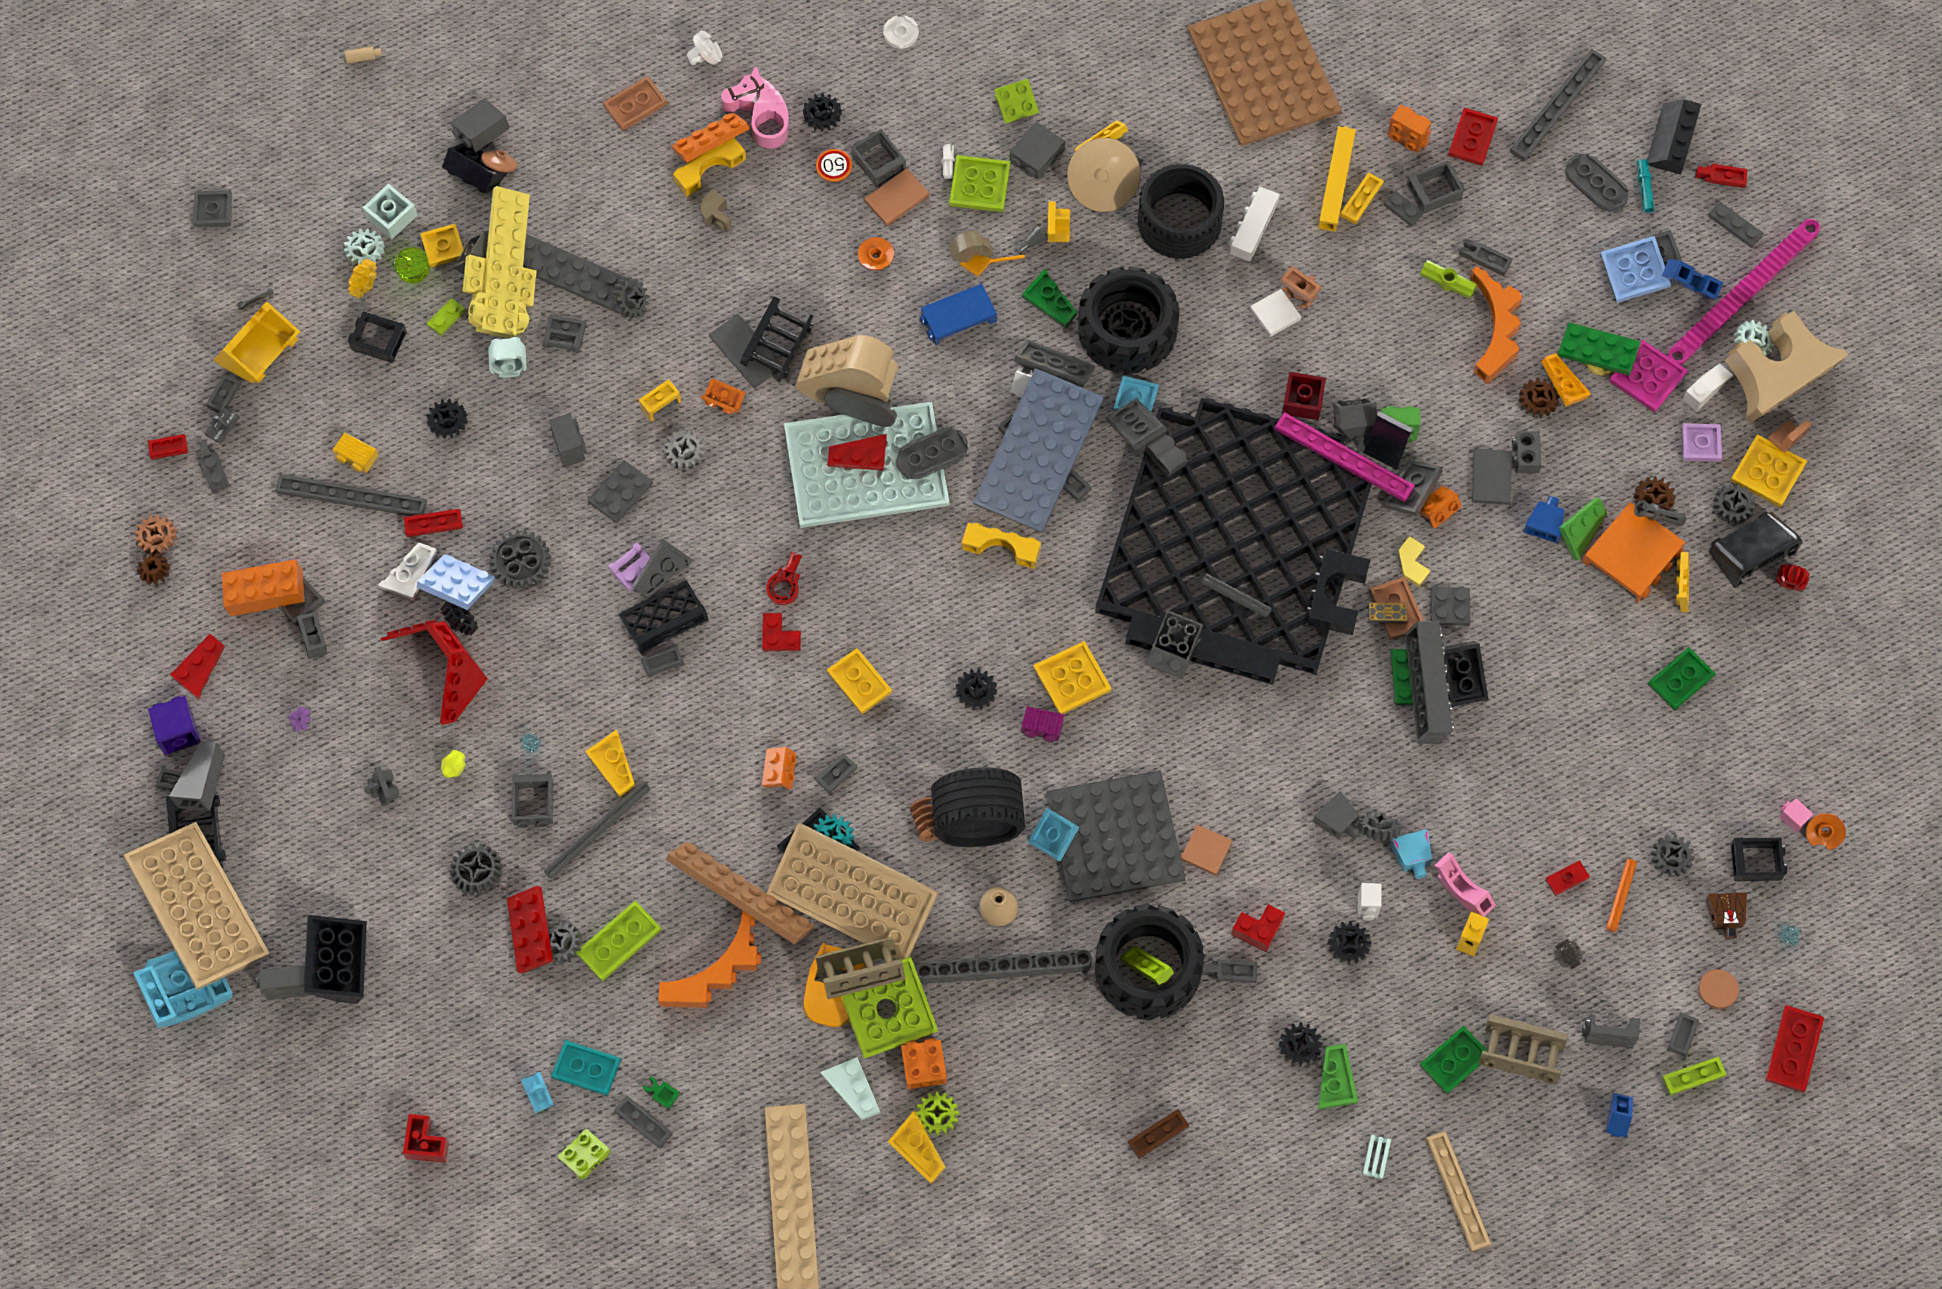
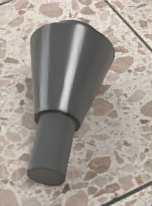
M1035 226L1024 242L1016 248V251L1021 254L1026 249L1046 241L1047 233L1042 227L1038 228Z

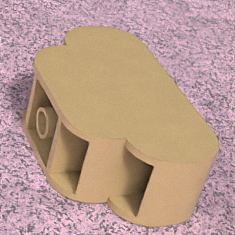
M857 335L807 350L796 382V388L807 397L824 403L827 391L829 389L833 390V388H843L887 403L899 366L892 359L894 352L888 345L870 336Z

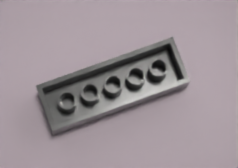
M1417 621L1405 633L1417 744L1441 743L1454 729V723L1450 716L1452 706L1448 699L1449 684L1446 683L1445 648L1442 646L1441 641L1443 631L1440 628L1439 621Z

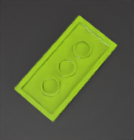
M635 900L581 947V951H576V955L603 982L661 932L662 928Z

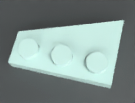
M858 1057L820 1072L861 1121L880 1113Z

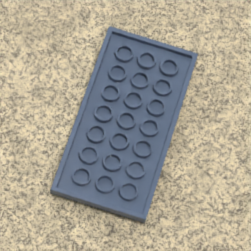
M1035 368L973 503L1043 533L1104 397Z

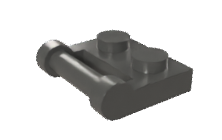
M550 315L542 346L546 348L551 346L573 350L574 353H580L587 325L586 321ZM554 335L559 337L575 339V342L571 343L560 340L551 339V336Z

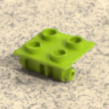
M1028 78L994 89L996 94L994 97L996 102L999 103L1005 124L1039 113Z
M586 1128L557 1157L582 1180L583 1178L586 1179L592 1172L591 1168L593 1170L596 1169L594 1167L595 1164L600 1165L598 1161L602 1162L606 1157L608 1158V1154L611 1151Z

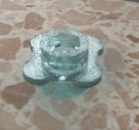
M1784 924L1781 927L1783 931L1779 936V940L1793 946L1797 945L1801 929Z

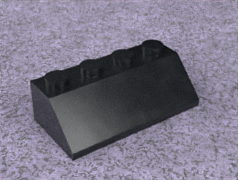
M1686 99L1663 103L1647 158L1649 166L1681 175L1702 104Z

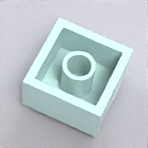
M387 184L363 207L366 219L391 240L418 216L415 205L390 184Z

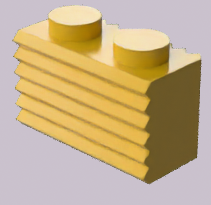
M343 433L333 448L335 459L342 464L345 462L350 464L351 468L357 472L363 471L367 473L379 456L377 449L347 433Z

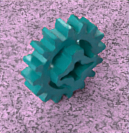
M836 814L833 815V818H829L826 815V820L824 821L819 818L820 825L814 824V829L829 838V835L836 833V836H833L831 839L852 847L850 840H854V835L851 834L854 830L853 827H849V820L844 822V816L837 819ZM842 828L846 832V837L844 836V834L841 833Z

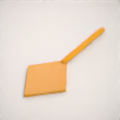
M974 255L967 263L961 262L960 265L979 277L990 263L1025 258V255L995 259Z

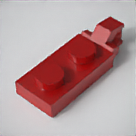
M1719 164L1706 165V167L1698 166L1695 178L1705 179V182L1745 188L1748 169Z

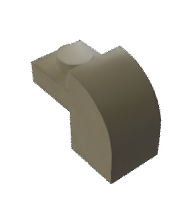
M713 189L710 190L701 202L703 222L707 227H710L713 223L719 230L723 229L728 232L732 228L731 219L722 213L727 208L726 198Z
M979 231L964 232L948 244L952 260L967 263L974 255L990 258L994 254L990 240L981 237Z

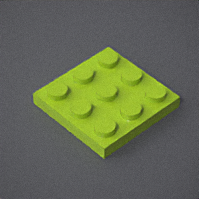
M957 155L949 206L1004 212L1011 161Z

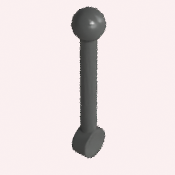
M269 288L265 293L248 301L238 302L237 306L239 309H243L246 305L267 295H273L274 291Z

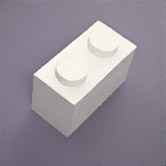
M1361 883L1358 893V917L1371 921L1374 918H1378L1381 909V884Z

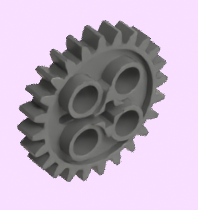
M516 530V535L509 532L508 538L502 535V542L496 540L498 547L492 546L494 553H489L492 559L489 560V564L492 566L490 568L491 572L495 573V579L500 578V584L506 581L507 588L513 584L515 590L518 585H521L522 590H524L525 584L532 588L531 582L534 581L536 584H539L538 578L544 579L543 572H549L547 566H551L549 561L551 554L549 553V547H545V540L541 541L540 535L534 538V532L527 535L526 530L523 531V534ZM525 546L530 547L528 550H522ZM506 553H512L510 557H504ZM531 562L537 563L533 567L528 566ZM518 569V572L510 573L511 570Z

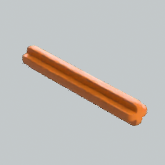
M1627 859L1606 926L1608 931L1616 932L1637 865L1635 860Z

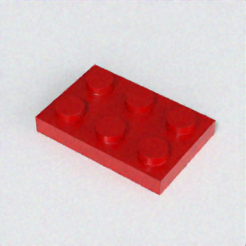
M1464 107L1448 156L1483 166L1498 117Z

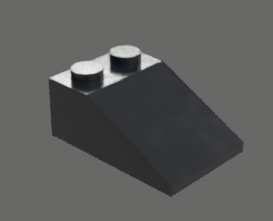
M1470 641L1444 646V664L1447 666L1446 683L1449 684L1448 698L1451 706L1489 700L1480 643Z

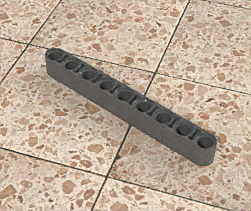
M1082 949L923 961L917 964L916 971L922 984L1086 972L1090 969L1092 955L1089 951ZM1086 958L1088 963L1080 964L1078 959ZM1065 959L1068 961V964L1061 966L1058 961ZM1040 961H1046L1049 965L1047 967H1041L1038 965V963ZM1021 962H1026L1029 966L1022 969L1018 965ZM1007 964L1009 968L1007 970H1001L999 968V965ZM986 965L989 967V970L982 972L979 970V967ZM961 967H968L969 971L961 973L959 969ZM942 968H947L950 972L943 975L939 971ZM925 969L930 973L927 976H922L919 972Z

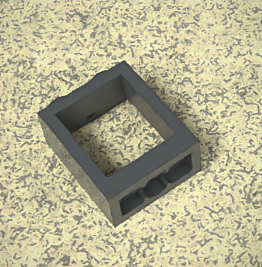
M882 129L872 132L867 138L857 141L851 147L852 157L876 187L906 169L905 158ZM881 143L893 158V161L874 172L861 155Z
M1448 161L1410 175L1407 180V187L1419 209L1424 214L1462 199L1465 190L1462 181H1459L1456 177L1455 168L1450 166ZM1444 175L1453 192L1430 201L1421 183Z
M552 774L512 775V821L514 826L519 828H526L529 825L547 827L548 824H553ZM547 788V815L519 816V789Z

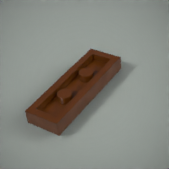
M1179 1109L1130 1139L1128 1145L1137 1158L1141 1159L1189 1128V1124Z

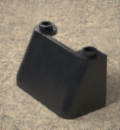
M1766 511L1757 520L1723 539L1717 538L1714 540L1708 552L1735 588L1743 583L1741 579L1747 576L1748 578L1751 577L1753 572L1774 560L1796 554L1803 541L1795 531L1773 512L1768 513Z

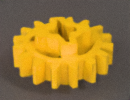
M366 258L353 269L348 284L350 285L348 288L350 295L360 298L364 296V293L372 289L373 282L377 276L375 262Z

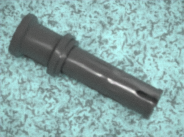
M1644 500L1638 501L1634 508V513L1637 517L1645 516L1649 520L1659 519L1679 526L1684 525L1686 522L1684 514L1662 509L1654 503L1647 504Z

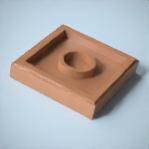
M1197 824L1181 856V860L1216 876L1233 840Z

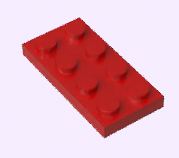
M535 886L508 897L507 905L517 973H526L553 962L542 887Z
M1788 1005L1784 1006L1765 1081L1803 1093L1806 1091L1824 1021L1823 1016Z

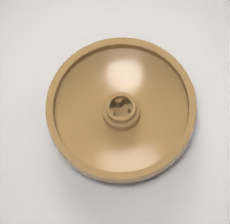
M1111 138L1094 139L1083 144L1073 154L1068 166V184L1074 197L1085 207L1100 212L1113 211L1126 205L1136 194L1141 179L1140 165L1134 152L1124 143Z

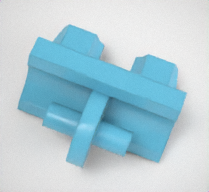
M540 1072L521 1080L535 1113L554 1105Z

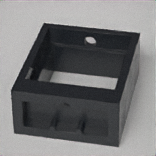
M363 311L361 317H358L356 320L354 332L348 338L351 350L393 363L407 333L405 325ZM367 322L393 330L385 349L359 342Z
M1734 838L1731 843L1734 881H1781L1785 874H1787V863H1784L1783 858L1786 848L1785 844H1782V838ZM1773 848L1775 872H1745L1743 849Z

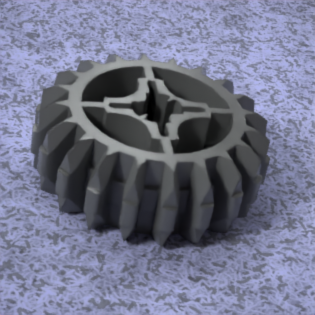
M472 844V849H468L465 846V852L458 850L459 857L453 856L455 863L450 864L451 869H453L450 871V876L453 877L451 879L452 882L457 883L456 888L458 890L462 888L464 894L469 891L470 896H473L475 891H477L478 896H481L482 890L488 894V887L495 889L494 882L500 883L498 877L503 876L501 871L503 864L500 863L501 858L497 856V852L495 850L491 851L489 846L484 849L483 844H480L478 848H476L475 844ZM474 857V859L471 862L466 863L467 860ZM482 857L492 863V868L482 864ZM461 871L470 875L471 882L461 877ZM482 877H487L485 880L479 882V880Z

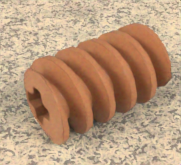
M931 797L919 799L910 806V811L913 813L912 818L915 820L914 824L917 827V833L920 834L919 840L924 842L938 839L934 831L933 811H930L933 809L932 804L928 805L932 801Z

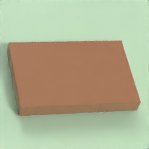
M648 76L603 102V106L622 131L668 104L667 100Z
M906 168L864 198V202L888 226L928 198L930 193Z
M1405 577L1369 588L1374 603H1407V623H1383L1390 640L1405 636V633L1417 621H1424Z

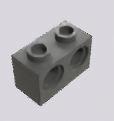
M1517 431L1515 438H1512V449H1515L1516 454L1513 455V466L1516 467V472L1539 473L1542 466L1540 431ZM1522 442H1527L1529 446L1523 445ZM1523 459H1528L1530 463L1524 462Z
M316 612L297 616L298 627L308 659L326 655L327 647Z

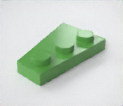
M1600 498L1591 500L1559 527L1574 560L1580 559L1607 515Z
M1346 1044L1326 1047L1318 1110L1357 1104L1358 1098Z

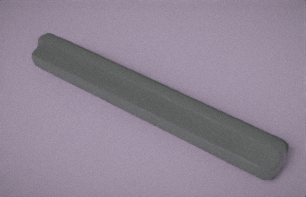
M1209 574L1203 577V585L1265 618L1270 615L1271 607Z

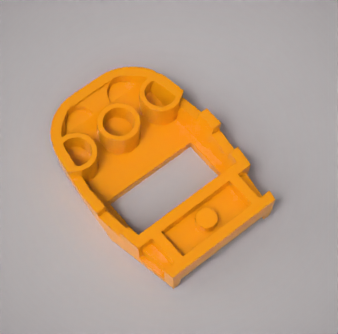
M822 943L816 956L841 950L842 948ZM815 958L805 984L804 1013L814 1023L829 1027L843 1026L849 1022V1018L841 996L827 999L824 983L815 981L818 971ZM865 963L853 965L855 971L864 969L866 966Z

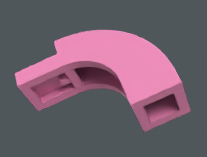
M1447 853L1435 865L1440 874L1438 876L1440 882L1467 910L1485 917L1496 906L1489 892L1475 885L1463 873L1452 854Z

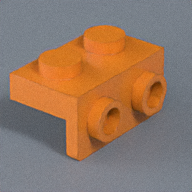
M711 378L705 395H702L701 399L705 400L704 404L714 408L718 405L722 407L721 411L732 414V412H739L746 392Z
M1442 485L1429 495L1419 514L1430 521L1432 528H1437L1462 507L1458 494Z
M787 747L767 749L762 786L767 788L783 786L787 790L792 789L797 760L796 753Z

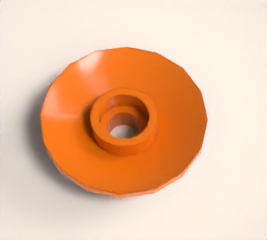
M869 238L863 241L858 249L860 263L870 270H882L888 267L894 258L893 247L884 238Z
M1822 813L1814 816L1808 822L1806 836L1811 845L1820 844L1832 850L1844 841L1846 828L1843 821L1836 815ZM1828 827L1829 830L1827 832L1822 831V828Z

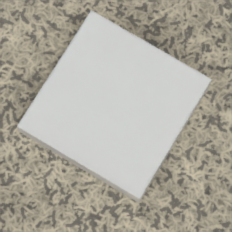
M1282 289L1250 306V310L1270 337L1301 320V315Z

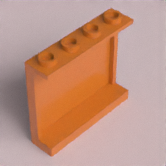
M1630 502L1585 554L1582 562L1587 566L1590 564L1596 566L1637 597L1635 601L1638 602L1641 598L1645 599L1651 592L1649 588L1652 585L1656 586L1662 579L1660 575L1664 571L1667 573L1673 566L1672 561L1675 558L1679 559L1681 557V552L1685 551L1683 549L1685 541L1656 520H1649L1645 516L1637 517L1634 513L1635 505Z

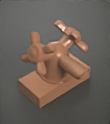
M1293 266L1284 274L1280 281L1286 286L1282 287V291L1287 293L1286 296L1289 300L1291 299V294H1293L1296 299H1301L1304 302L1299 306L1300 309L1308 308L1313 303V300L1317 298V294L1322 286L1314 282L1315 277L1313 275L1307 277Z

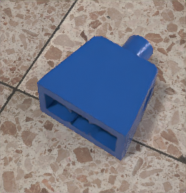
M1549 496L1546 503L1539 501L1528 519L1523 533L1558 544L1561 536L1559 527L1563 524L1564 509L1557 507L1559 499Z

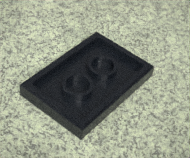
M1379 412L1363 453L1397 470L1413 428Z

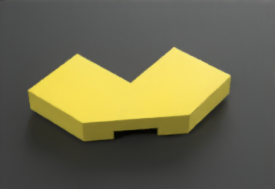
M1409 536L1398 551L1403 577L1420 587L1430 573L1429 569L1416 562L1425 546Z

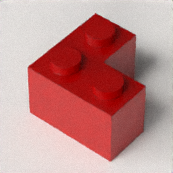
M1269 904L1265 908L1260 920L1241 912L1232 928L1231 935L1267 953L1284 921L1286 913Z
M408 1114L403 1155L408 1160L446 1163L449 1142L446 1137L430 1136L432 1121L429 1116Z

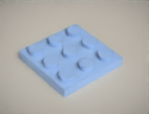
M1655 236L1601 252L1617 303L1671 287L1670 280L1662 276L1665 265Z
M444 554L417 581L416 587L468 610L493 584L495 577Z

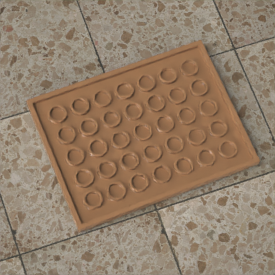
M1265 0L1187 27L1241 146L1342 112L1290 0Z

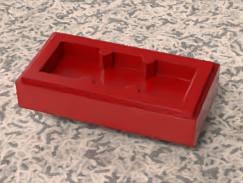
M185 434L148 440L151 460L188 453Z
M1579 860L1546 877L1545 880L1554 895L1557 896L1588 880L1590 876Z

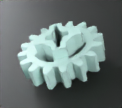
M368 228L365 232L359 229L358 234L353 231V237L348 236V242H344L345 255L348 261H352L353 265L361 264L362 260L366 258L376 263V259H382L380 254H384L383 247L385 246L381 236H377L376 231L370 233Z
M1751 320L1749 323L1745 321L1737 328V332L1734 334L1737 337L1734 340L1735 343L1739 344L1742 341L1746 343L1752 340L1761 348L1765 356L1774 347L1768 331H1766L1767 326L1762 327L1760 321L1755 324L1754 320Z

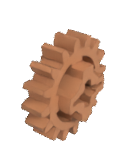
M150 515L148 521L142 519L144 524H138L139 530L135 531L137 536L135 541L140 550L143 549L146 554L151 551L154 556L156 552L163 555L162 550L164 549L170 551L168 546H174L175 544L172 540L177 539L176 534H174L177 530L173 527V522L168 521L166 516L161 519L160 515H157L156 519H153Z

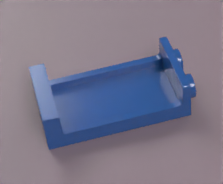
M979 284L921 307L919 318L922 325H926L928 328L927 335L929 340H933L935 345H939L940 339L986 321H989L990 324L997 322V313L983 284Z

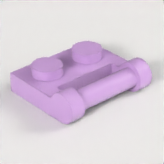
M635 543L630 551L615 563H610L607 567L630 592L634 589L631 586L650 557L638 543ZM637 554L640 556L638 560L623 572L618 570Z

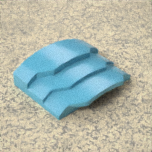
M175 951L150 959L145 968L133 972L157 1028L174 1025L197 1017L225 1003L233 995L225 977L196 990Z

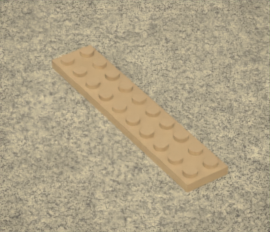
M805 1104L765 1107L778 1289H819Z

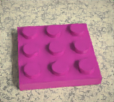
M1642 339L1630 376L1615 372L1609 382L1655 413L1686 376L1688 370Z

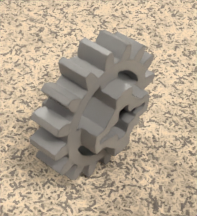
M681 430L680 435L674 432V438L668 437L669 443H665L666 450H664V454L667 456V462H671L672 467L678 465L679 470L685 467L687 471L689 466L696 468V462L701 464V458L705 456L703 452L705 446L703 445L702 438L698 439L697 433L692 436L690 430L687 434H684L683 430Z

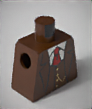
M1747 892L1709 894L1706 898V904L1714 929H1724L1725 939L1737 938L1736 929L1742 928L1746 921Z

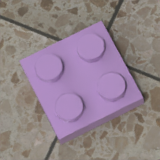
M1683 423V461L1721 462V425Z

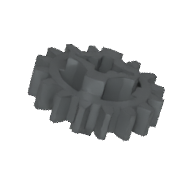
M637 278L620 280V284L615 285L617 291H613V294L616 295L613 301L617 303L615 308L620 309L619 314H624V318L630 317L631 319L642 316V312L647 311L644 306L649 305L646 301L649 295H645L647 288H642L643 282L638 283Z
M1730 483L1729 488L1724 485L1721 490L1717 491V496L1713 499L1715 502L1713 508L1718 509L1715 514H1721V520L1727 518L1729 524L1732 520L1735 521V524H1738L1739 520L1745 522L1747 517H1751L1755 509L1753 505L1755 499H1750L1753 493H1747V487L1740 489V484L1734 487Z
M1368 813L1367 816L1362 815L1359 818L1358 831L1361 832V835H1367V838L1373 837L1375 841H1385V839L1391 841L1392 838L1397 839L1398 835L1400 836L1401 823L1398 822V819H1392V816L1387 817L1384 813H1374V815Z
M1667 834L1665 840L1660 837L1658 843L1653 845L1654 850L1651 851V855L1655 857L1652 858L1651 862H1657L1655 869L1661 868L1662 875L1668 872L1669 877L1673 873L1679 877L1681 872L1685 874L1688 871L1687 868L1690 869L1693 865L1691 862L1695 859V856L1691 854H1693L1694 849L1688 848L1690 842L1684 843V837L1679 840L1677 839V834H1674L1673 838H1670ZM1660 850H1662V853L1664 854L1663 858H1661L1660 856ZM1678 853V854L1676 855V857H1675V856H1672V857L1670 856V857L1668 858L1669 854L1673 855V854ZM1683 853L1685 854V862L1683 861L1684 858L1682 857Z
M559 922L557 927L552 924V929H548L552 963L556 964L558 961L563 965L564 960L570 963V957L576 958L575 952L582 950L578 946L583 944V941L580 939L582 934L569 922L565 925Z

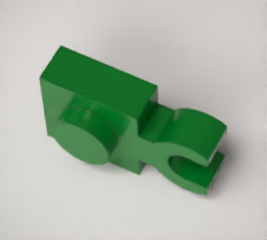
M649 1077V1081L654 1085L651 1088L644 1085V1091L649 1094L654 1093L652 1099L667 1110H670L680 1096V1092L664 1081L660 1086L654 1077Z

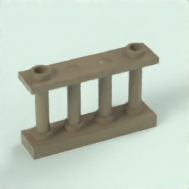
M893 937L815 956L819 974L826 973L828 977L823 979L827 999L905 980L901 959L894 961L892 955H896ZM885 959L886 963L874 966L873 960ZM865 963L866 968L855 971L853 965ZM846 968L847 973L835 976L834 970Z
M1490 1014L1485 1031L1491 1032L1488 1052L1482 1051L1478 1064L1487 1068H1495L1543 1080L1546 1083L1558 1084L1562 1070L1555 1069L1558 1050H1564L1568 1034ZM1499 1035L1511 1038L1507 1057L1496 1054ZM1519 1040L1531 1043L1527 1062L1515 1059ZM1538 1045L1550 1047L1547 1067L1535 1064Z

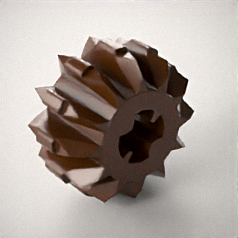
M150 553L148 558L143 556L144 562H138L140 568L137 569L140 579L146 581L148 585L152 582L158 585V580L165 583L164 577H169L168 570H170L167 559L159 553L155 557L152 553Z

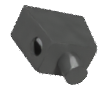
M1341 791L1314 815L1313 822L1338 839L1347 833L1355 840L1361 834L1355 825L1359 819V814Z

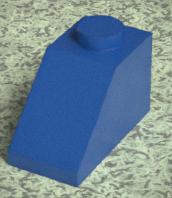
M1613 1093L1606 1133L1615 1137H1627L1632 1120L1633 1097Z

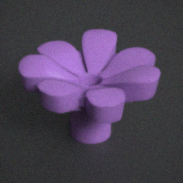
M298 707L297 711H292L289 715L290 724L294 727L295 731L299 732L301 729L304 731L307 729L308 725L306 723L311 719L308 716L310 714L309 709Z

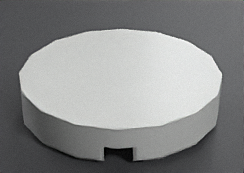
M908 16L892 17L886 22L883 29L885 41L890 46L899 49L908 48L913 45L919 35L917 23Z

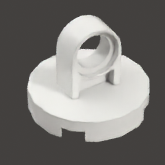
M700 31L693 37L695 47L687 53L691 65H696L697 62L702 63L705 60L715 65L721 61L722 52L716 42L713 44L709 39L711 36L705 31Z

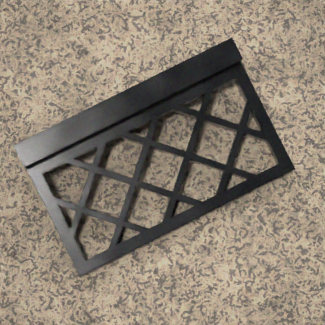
M687 580L619 614L640 654L709 620L703 604L701 605ZM686 587L688 590L687 596H678V591ZM665 597L671 598L669 606L660 604L661 600ZM675 600L684 601L682 608L673 607ZM688 602L697 605V607L692 610L686 609ZM647 606L655 607L652 614L644 613V608ZM658 608L667 610L665 617L656 615ZM671 611L680 613L679 616L674 619L669 618ZM633 614L637 616V619L633 623L627 621L626 617ZM641 617L650 618L648 626L639 624ZM654 619L663 621L661 626L652 627ZM637 628L646 630L645 634L636 637L635 632Z

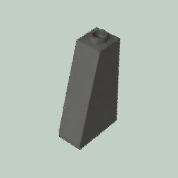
M201 741L169 795L178 808L210 811L225 757L218 743L213 741Z

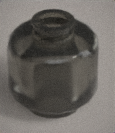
M1565 939L1555 946L1556 949L1553 954L1561 967L1574 969L1581 964L1580 959H1582L1584 954L1576 941Z

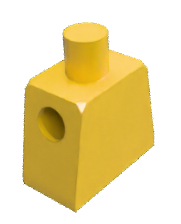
M1470 912L1456 950L1474 957L1489 919ZM1465 941H1470L1473 945L1467 944Z

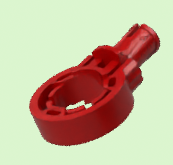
M791 552L786 567L783 569L779 567L777 573L772 575L767 582L766 591L768 597L777 605L791 604L799 595L798 580L800 574L796 573L802 555L798 553L795 555V552ZM779 582L789 583L791 585V592L789 593L791 598H788L787 595L784 597L775 594V591H772L774 595L772 597L770 594L771 584L772 590H774L775 585Z

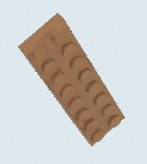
M685 842L670 852L666 858L668 862L793 944L798 943L811 933L815 926L807 918L801 917L790 907L778 902L775 897L767 895L758 886L746 881L743 876L735 874L726 865L720 864L709 854H705L697 849L694 844Z

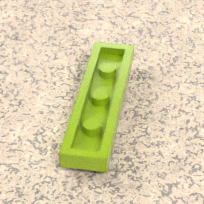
M1135 945L1120 956L1121 961L1125 965L1158 985L1165 983L1174 974L1170 966Z

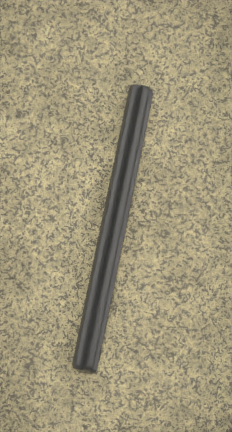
M646 782L640 783L544 870L545 874L549 878H553L650 791L649 785Z

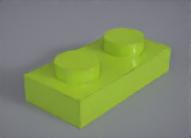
M450 298L426 324L430 329L442 336L466 310L462 305Z

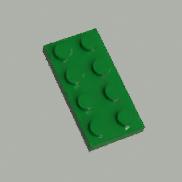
M1569 322L1558 351V356L1630 376L1641 341Z

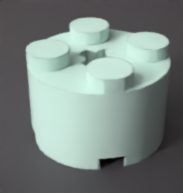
M512 337L510 339H493L491 341L488 354L489 370L492 374L495 372L499 374V377L507 378L517 377L521 371H526V347L520 338Z

